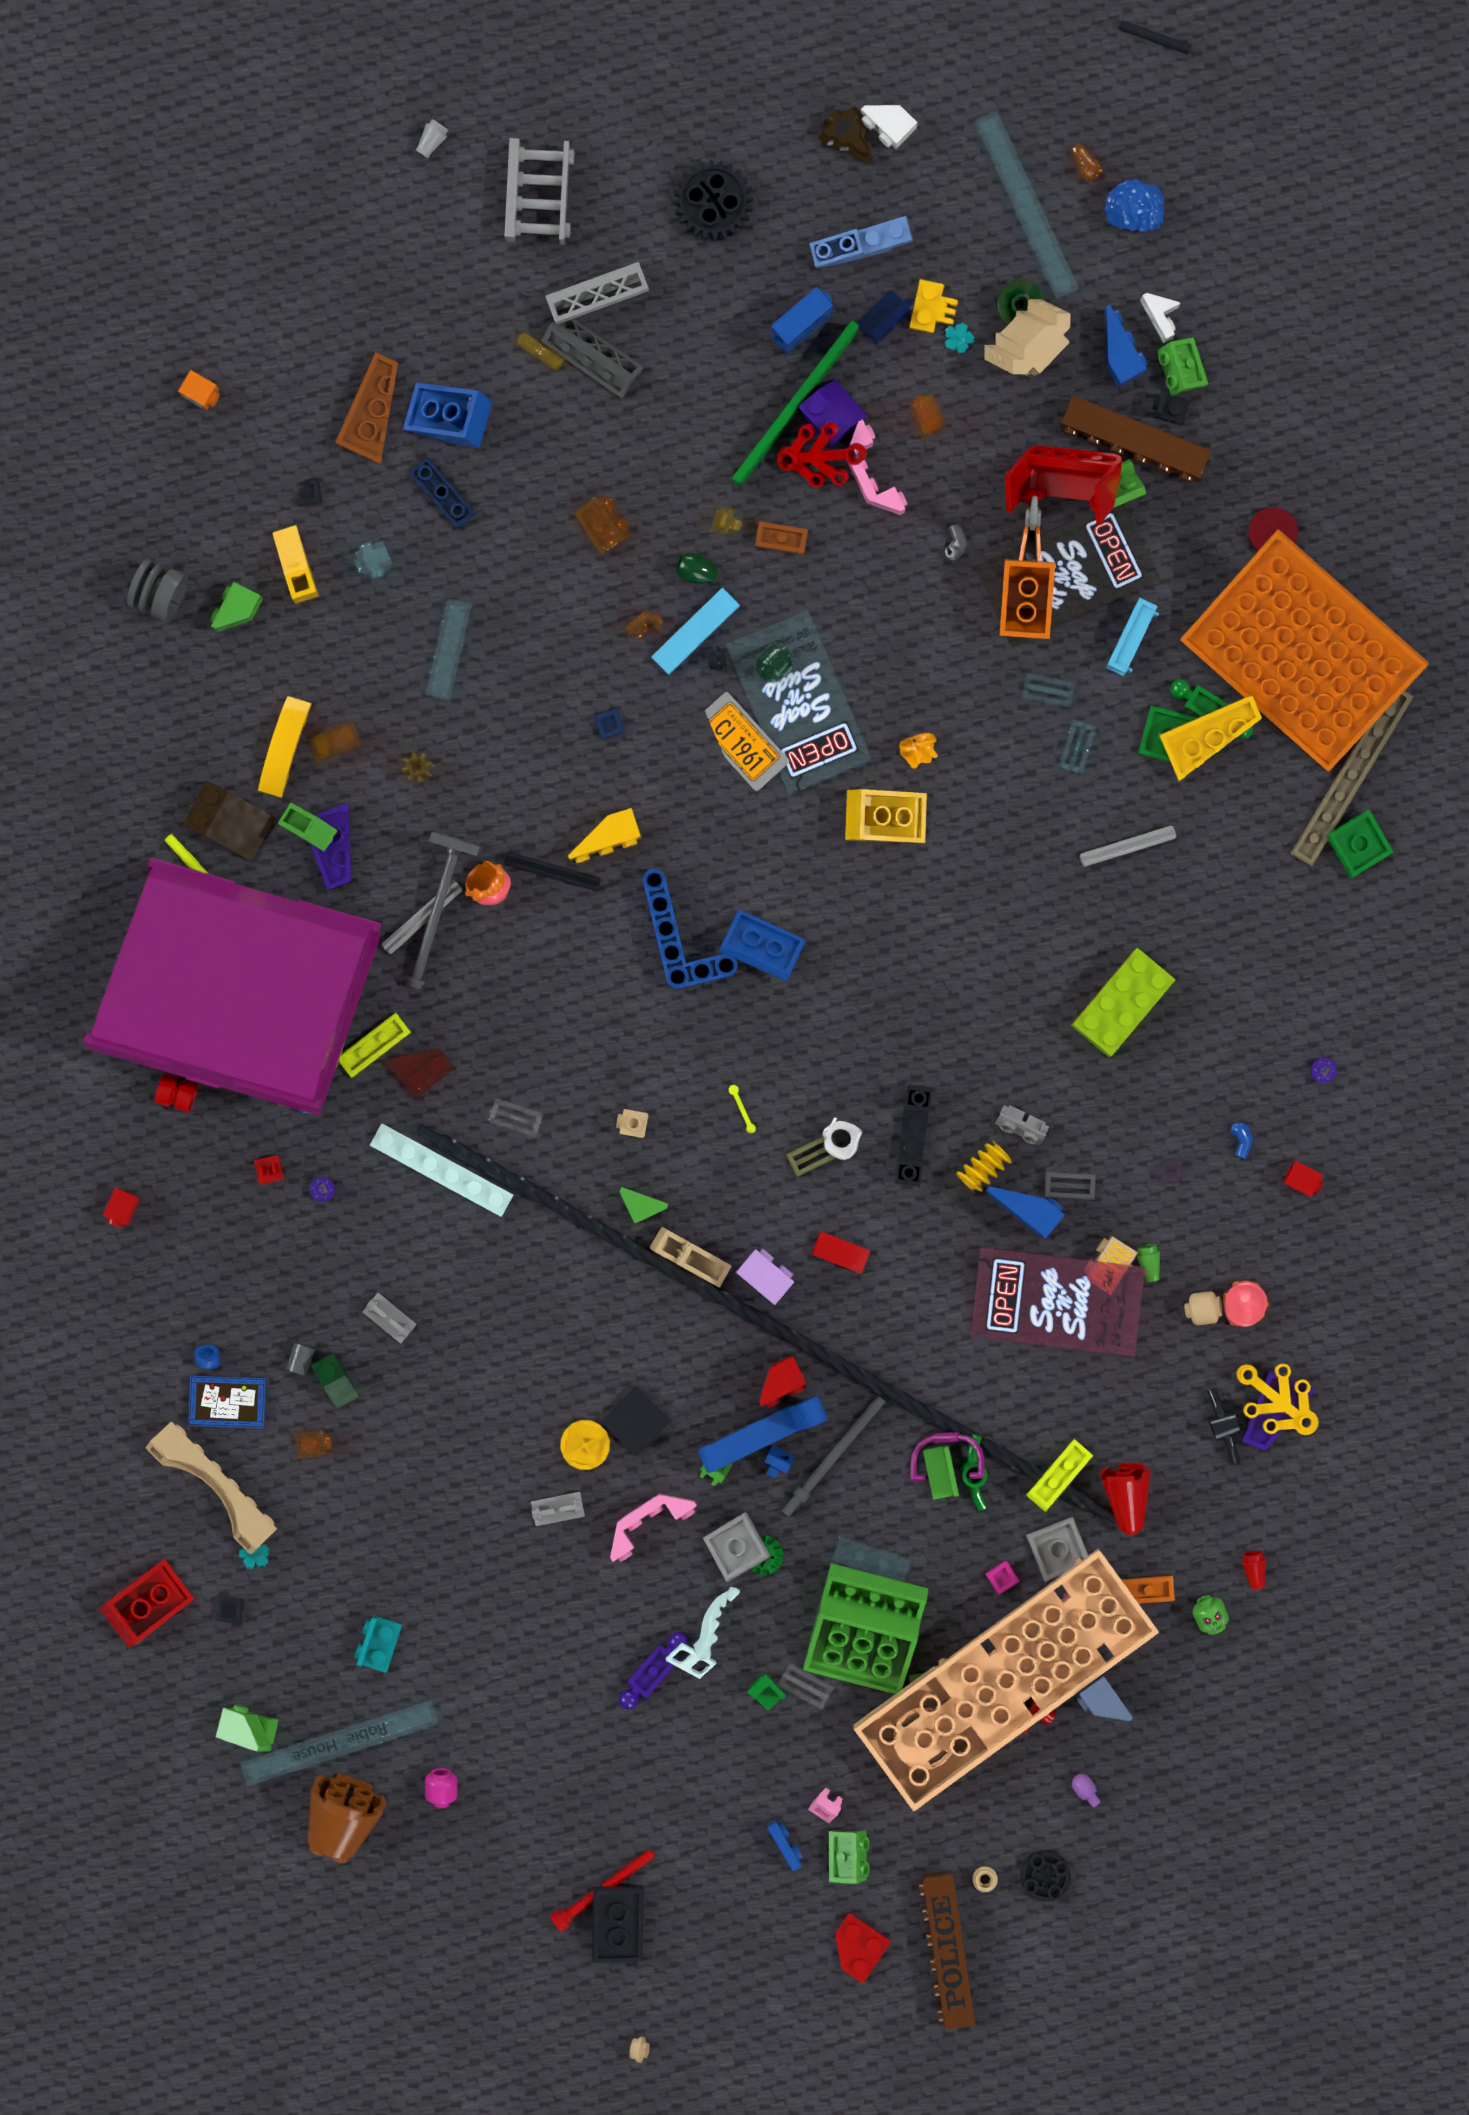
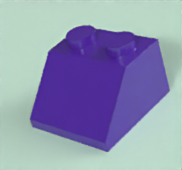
M836 379L817 390L799 406L798 413L806 422L814 426L819 436L822 427L827 422H834L838 426V433L827 442L830 449L854 430L859 421H864L868 417ZM827 427V431L833 434L832 429Z

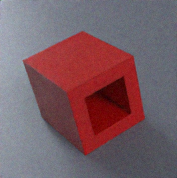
M1293 1161L1282 1184L1307 1197H1312L1313 1193L1315 1195L1319 1193L1323 1185V1181H1321L1323 1175L1298 1161Z
M115 1188L103 1216L109 1218L107 1222L121 1228L122 1225H129L141 1198L120 1188Z

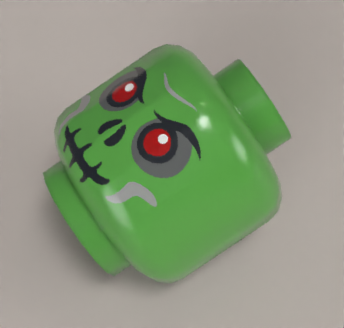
M1206 1595L1199 1598L1197 1604L1193 1607L1194 1619L1202 1632L1213 1635L1220 1633L1226 1628L1229 1615L1220 1598Z

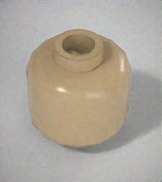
M1212 1291L1191 1294L1189 1303H1185L1186 1317L1191 1318L1192 1322L1198 1326L1216 1323L1219 1316L1223 1315L1220 1296L1216 1297Z

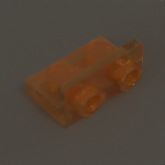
M607 495L596 496L574 513L601 555L632 536L629 531V524L624 518L620 517L616 511L615 502L610 497H607Z

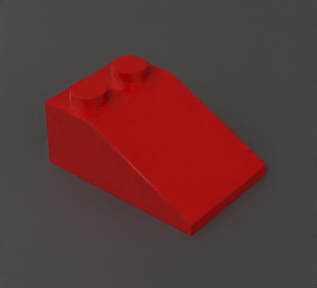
M163 1559L100 1606L99 1609L127 1647L130 1648L193 1601L194 1597L168 1562Z

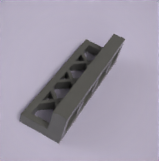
M571 319L564 322L571 329H566L560 324L556 325L555 321H553L548 326L541 343L620 398H623L632 382L639 376L644 367L577 320ZM581 338H587L591 343H586ZM602 352L609 353L612 356V358L606 357L602 354ZM622 366L629 367L633 372L629 373Z

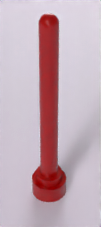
M647 1850L600 1886H617L651 1861L655 1856L654 1852ZM593 1891L566 1911L564 1909L561 1911L557 1910L550 1915L553 1923L561 1933L570 1927L569 1923L572 1922L573 1917L593 1903Z

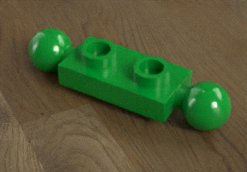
M1179 679L1171 684L1170 692L1172 696L1176 699H1187L1188 701L1184 708L1199 717L1229 705L1199 685L1192 691L1185 680ZM1253 725L1239 735L1238 738L1246 739L1250 737L1253 733Z

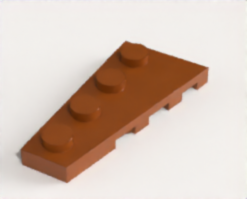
M375 352L335 444L381 464L398 362Z

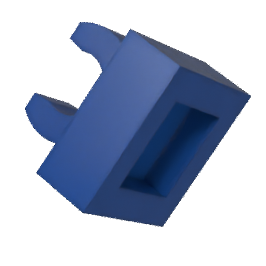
M772 1445L764 1461L770 1465L766 1474L776 1478L779 1470L787 1473L794 1456Z

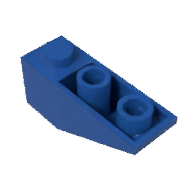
M1108 305L1104 311L1106 367L1118 388L1143 375L1147 369L1145 367L1147 361L1141 352L1137 353L1133 346L1135 340L1130 331L1127 330L1125 332L1121 323L1123 320L1118 310H1113Z

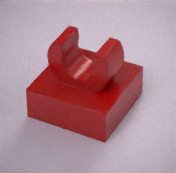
M279 1155L254 1160L259 1185L284 1180Z

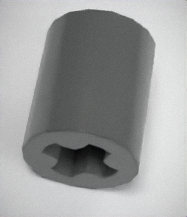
M295 1342L286 1369L307 1376L316 1349Z

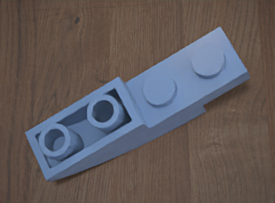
M904 216L859 231L857 229L847 231L809 244L815 267L820 268L892 251L891 248L913 242L908 219Z

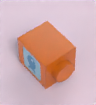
M190 370L178 390L182 397L206 411L209 406L214 407L220 397V394L217 393L219 388L216 384Z

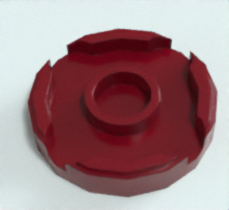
M1269 507L1260 510L1252 518L1248 526L1249 541L1258 552L1279 529L1295 543L1298 536L1296 521L1289 512L1281 508Z

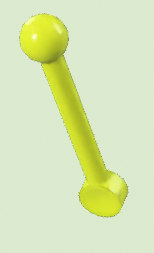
M731 1085L729 1093L734 1096L747 1125L746 1131L754 1133L756 1127L754 1124H751L738 1095L739 1089L736 1085Z

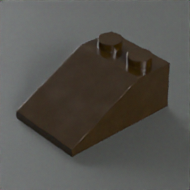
M206 780L183 825L253 862L276 818Z

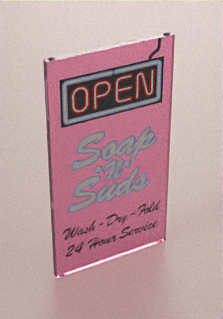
M981 1247L979 1251L980 1258L972 1329L970 1330L971 1336L1135 1357L1144 1274L1146 1273L1145 1267Z

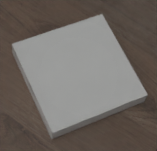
M747 1513L741 1514L703 1537L726 1582L733 1580L771 1557Z
M1073 1517L1026 1535L1045 1582L1066 1573L1075 1566V1561L1079 1557L1083 1560L1088 1556Z

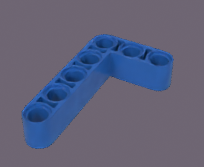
M658 869L648 870L644 874L643 883L668 984L674 989H683L733 976L737 970V961L734 957L727 954L689 963L685 962L665 876ZM653 874L659 875L662 879L661 884L658 887L649 886L647 883L649 876ZM660 898L667 902V908L661 912L656 911L653 907L654 901ZM663 923H670L673 926V932L668 936H664L659 932V927ZM667 948H677L679 956L675 960L667 959L665 957ZM724 959L730 960L734 966L728 973L722 972L719 968L720 962ZM705 965L708 967L709 974L706 978L701 979L695 975L697 966ZM681 971L684 973L685 979L681 984H674L671 981L670 977L673 972Z
M818 1396L806 1398L698 1449L697 1452L708 1474L798 1430L811 1428L829 1418Z

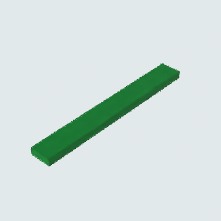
M853 320L732 477V482L738 487L743 485L797 414L799 406L809 398L857 335L859 325Z

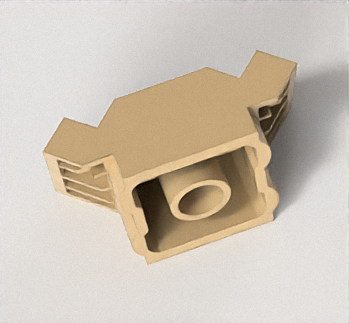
M1028 299V311H1016V317L1001 333H996V345H985V360L1011 374H1025L1026 376L1029 374L1033 376L1040 374L1069 344V340L1064 334L1070 328V313L1042 299Z

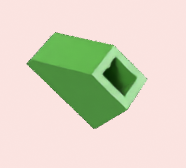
M233 582L231 587L227 586L222 595L224 602L221 608H216L212 614L210 621L213 623L211 627L219 632L252 621L263 598L261 595Z

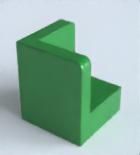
M766 1672L747 1689L749 1695L753 1699L756 1698L766 1710H770L780 1699L783 1700L786 1697V1693Z

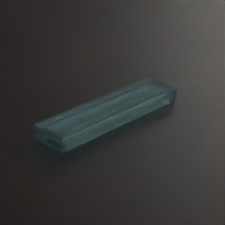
M447 599L426 696L451 701L471 613V603Z

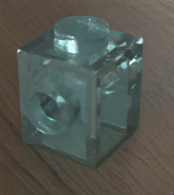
M383 540L375 544L372 541L359 546L360 550L355 552L358 558L353 560L359 574L364 572L366 578L371 577L373 580L380 578L386 574L385 570L394 567Z

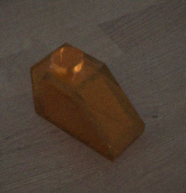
M354 721L330 728L309 739L316 763L364 748Z

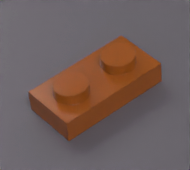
M759 521L755 547L804 555L808 529Z

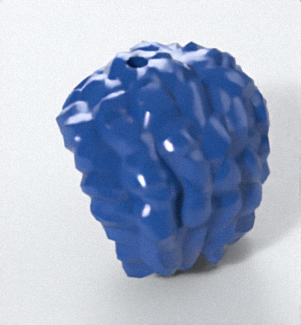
M1138 179L1126 180L1118 184L1106 197L1104 211L1107 214V220L1111 225L1119 227L1120 230L1126 228L1131 231L1136 229L1140 232H1147L1148 229L1152 231L1153 229H1159L1160 224L1164 221V197L1161 190L1155 185L1143 184Z

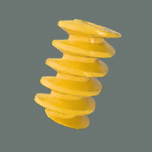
M994 1141V1146L988 1143L984 1145L987 1153L981 1150L977 1152L980 1160L974 1157L970 1159L973 1167L967 1164L963 1166L966 1174L959 1171L956 1173L959 1179L973 1193L974 1189L983 1191L981 1182L990 1184L988 1175L995 1178L998 1177L995 1171L996 1168L1002 1171L1005 1170L1003 1161L1009 1164L1012 1163L1011 1158Z

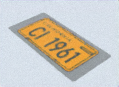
M728 692L722 694L705 710L724 757L755 791L760 790L789 763V759Z

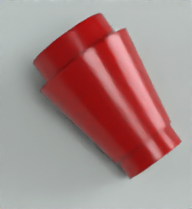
M1262 1551L1244 1553L1241 1563L1250 1584V1589L1258 1590L1265 1588L1266 1557L1263 1556Z

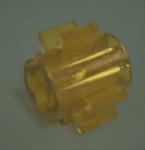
M413 751L412 758L409 760L403 758L405 763H407V767L401 770L403 773H410L408 776L409 781L417 777L419 782L422 783V776H431L429 771H427V767H431L433 764L432 762L425 763V753L421 757H417ZM420 761L423 770H417L413 773L412 763L418 764Z

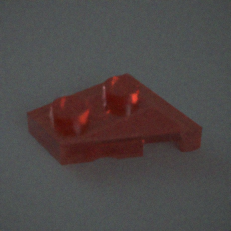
M440 1049L386 1061L415 1099H418L455 1069Z

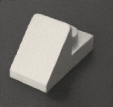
M1149 293L1142 295L1140 301L1162 342L1166 343L1172 340L1176 329L1171 318H1166L1165 315L1176 310L1180 303Z

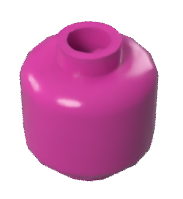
M446 1768L432 1770L425 1778L426 1800L437 1808L448 1807L450 1803L456 1800L458 1796L456 1775Z

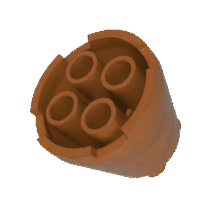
M338 1773L336 1778H326L323 1774L317 1776L310 1791L307 1838L310 1845L309 1851L316 1855L323 1854L332 1857L338 1863H347L348 1859L357 1853L381 1818L386 1806L385 1797L378 1796L373 1792V1785ZM354 1788L349 1804L345 1806L349 1789Z

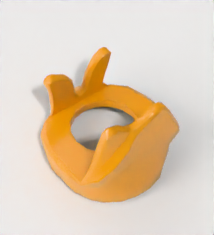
M930 733L909 737L899 744L900 755L906 759L913 769H916L920 763H931L932 758L938 757L937 753L933 750L937 739L934 734Z

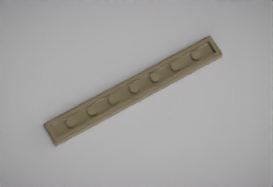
M1404 691L1357 741L1291 851V855L1309 866H1313L1328 841L1326 834L1333 831L1414 696Z

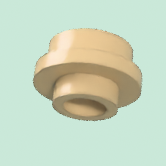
M982 1866L975 1870L972 1881L977 1890L989 1892L996 1887L998 1878L992 1868ZM986 1874L990 1877L988 1883H982L980 1877Z
M640 2036L639 2039L633 2038L630 2058L641 2063L643 2058L648 2057L649 2043H646L645 2037Z

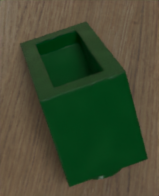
M337 1353L311 1365L323 1389L337 1409L360 1397Z

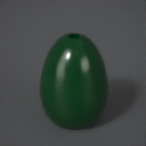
M697 553L681 555L676 569L680 578L694 584L711 583L716 579L718 573L717 568L710 560Z

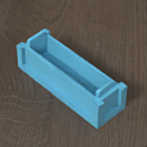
M1142 598L1138 599L1106 666L1107 669L1122 676L1126 672H1132L1133 669L1129 668V665L1152 617L1157 618L1159 616V613L1155 612L1158 606Z

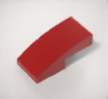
M820 1231L812 1251L814 1256L861 1274L870 1253L868 1249Z

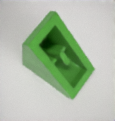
M623 1187L620 1189V1194L634 1224L668 1207V1203Z

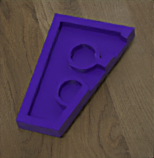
M349 803L314 815L337 830L332 842L325 851L311 845L328 891L352 882Z
M1268 1371L1264 1382L1280 1394L1278 1377L1275 1373ZM1289 1379L1291 1404L1299 1410L1298 1393L1294 1389L1296 1382ZM1299 1384L1298 1390L1304 1392L1307 1386ZM1310 1388L1308 1398L1316 1391L1315 1389ZM1261 1392L1256 1401V1404L1273 1403ZM1254 1407V1409H1253L1251 1415H1253V1414L1255 1413V1411H1256L1255 1407ZM1285 1412L1258 1414L1256 1417L1249 1419L1241 1441L1266 1451L1283 1430L1269 1434L1264 1431L1263 1422L1268 1418L1280 1421L1292 1419V1417ZM1272 1421L1268 1422L1266 1425L1267 1430L1272 1431L1275 1428V1423Z

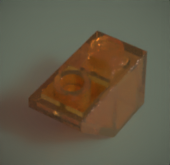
M932 393L928 396L921 394L912 400L913 405L910 406L908 416L923 441L945 428L946 422Z

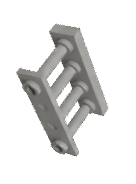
M509 139L504 236L506 242H516V235H521V233L559 235L560 245H565V238H570L571 224L566 223L569 164L574 165V149H570L569 141H564V151L526 150L525 147H521L520 139ZM524 160L563 161L562 176L524 174L523 171H519L520 162H524ZM523 184L562 186L561 200L524 199L522 196H518V186L523 187ZM522 209L560 210V225L521 223V220H517V211H522Z

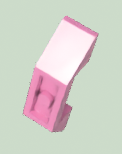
M863 420L859 421L850 445L860 443L865 449L872 447V439L875 438L871 426H866ZM865 459L858 465L848 463L867 504L898 515L905 512L906 499L901 491L897 492L895 487L876 495L875 492L879 490L873 477L869 479L865 472L868 469Z
M659 1493L618 1520L610 1556L611 1560L614 1562L618 1559L622 1562L632 1555L631 1550L634 1548V1545L625 1533V1529L628 1528L629 1531L634 1530L642 1524L640 1519L648 1514L650 1517H653L663 1510L661 1505L664 1503L675 1520L680 1517L682 1520H685L695 1513L693 1508L697 1506L696 1502L691 1499Z

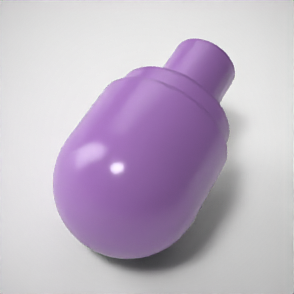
M1085 1774L1076 1775L1072 1780V1787L1078 1797L1083 1801L1087 1799L1092 1808L1097 1806L1100 1800L1095 1794L1097 1791L1095 1784Z

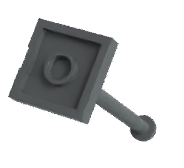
M431 832L429 842L448 847L446 852L449 854L412 977L407 976L406 978L408 980L407 986L421 989L422 985L425 984V981L421 980L458 856H461L462 852L481 856L484 849L482 845L440 832Z

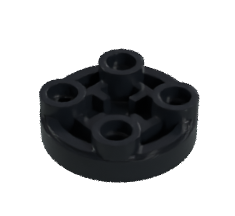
M1040 1850L1026 1858L1021 1867L1020 1879L1028 1895L1036 1900L1047 1902L1060 1899L1067 1891L1071 1881V1872L1066 1860L1060 1854L1050 1850Z

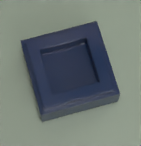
M617 708L594 716L601 740L625 733Z

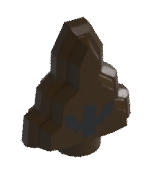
M856 106L844 113L837 109L826 118L824 123L827 128L818 137L826 147L833 146L839 152H848L854 159L868 164L874 158L871 144L864 137L866 128L861 122L863 115Z

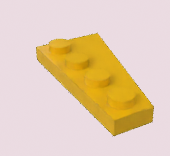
M1252 695L1159 735L1178 781L1182 780L1187 774L1224 748L1225 745L1262 719Z

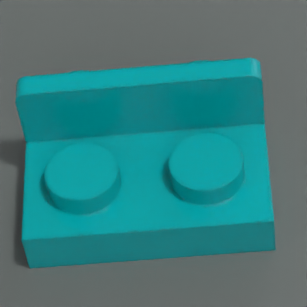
M376 1615L371 1620L367 1619L362 1634L366 1635L364 1643L358 1644L354 1658L358 1659L357 1666L362 1667L363 1665L387 1673L403 1624Z

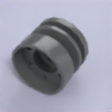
M146 558L131 581L127 605L134 609L138 607L139 611L145 612L152 604L151 616L168 623L176 614L184 596L188 575L171 568L163 577L164 565L160 563L155 565V561Z

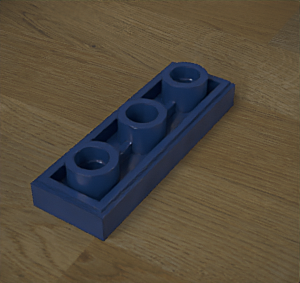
M428 457L409 472V475L457 530L476 514ZM440 489L446 490L444 496L437 495Z

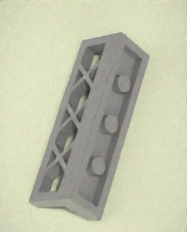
M636 262L546 295L545 297L557 325L648 292L649 288L640 264ZM638 281H640L642 285L634 289L626 287L627 285H630ZM618 289L615 296L607 297L602 295ZM594 298L590 305L584 306L580 304V302ZM571 306L568 313L558 316V310Z

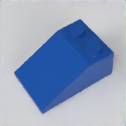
M416 382L403 430L456 445L480 448L493 401L476 390Z
M991 1186L986 1187L984 1190L1042 1238H1047L1065 1215L1061 1212L1063 1207L1052 1198L1046 1200Z

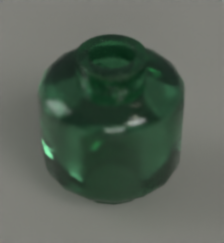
M783 646L768 647L756 660L757 674L768 683L780 682L793 668V662L790 658L791 653Z

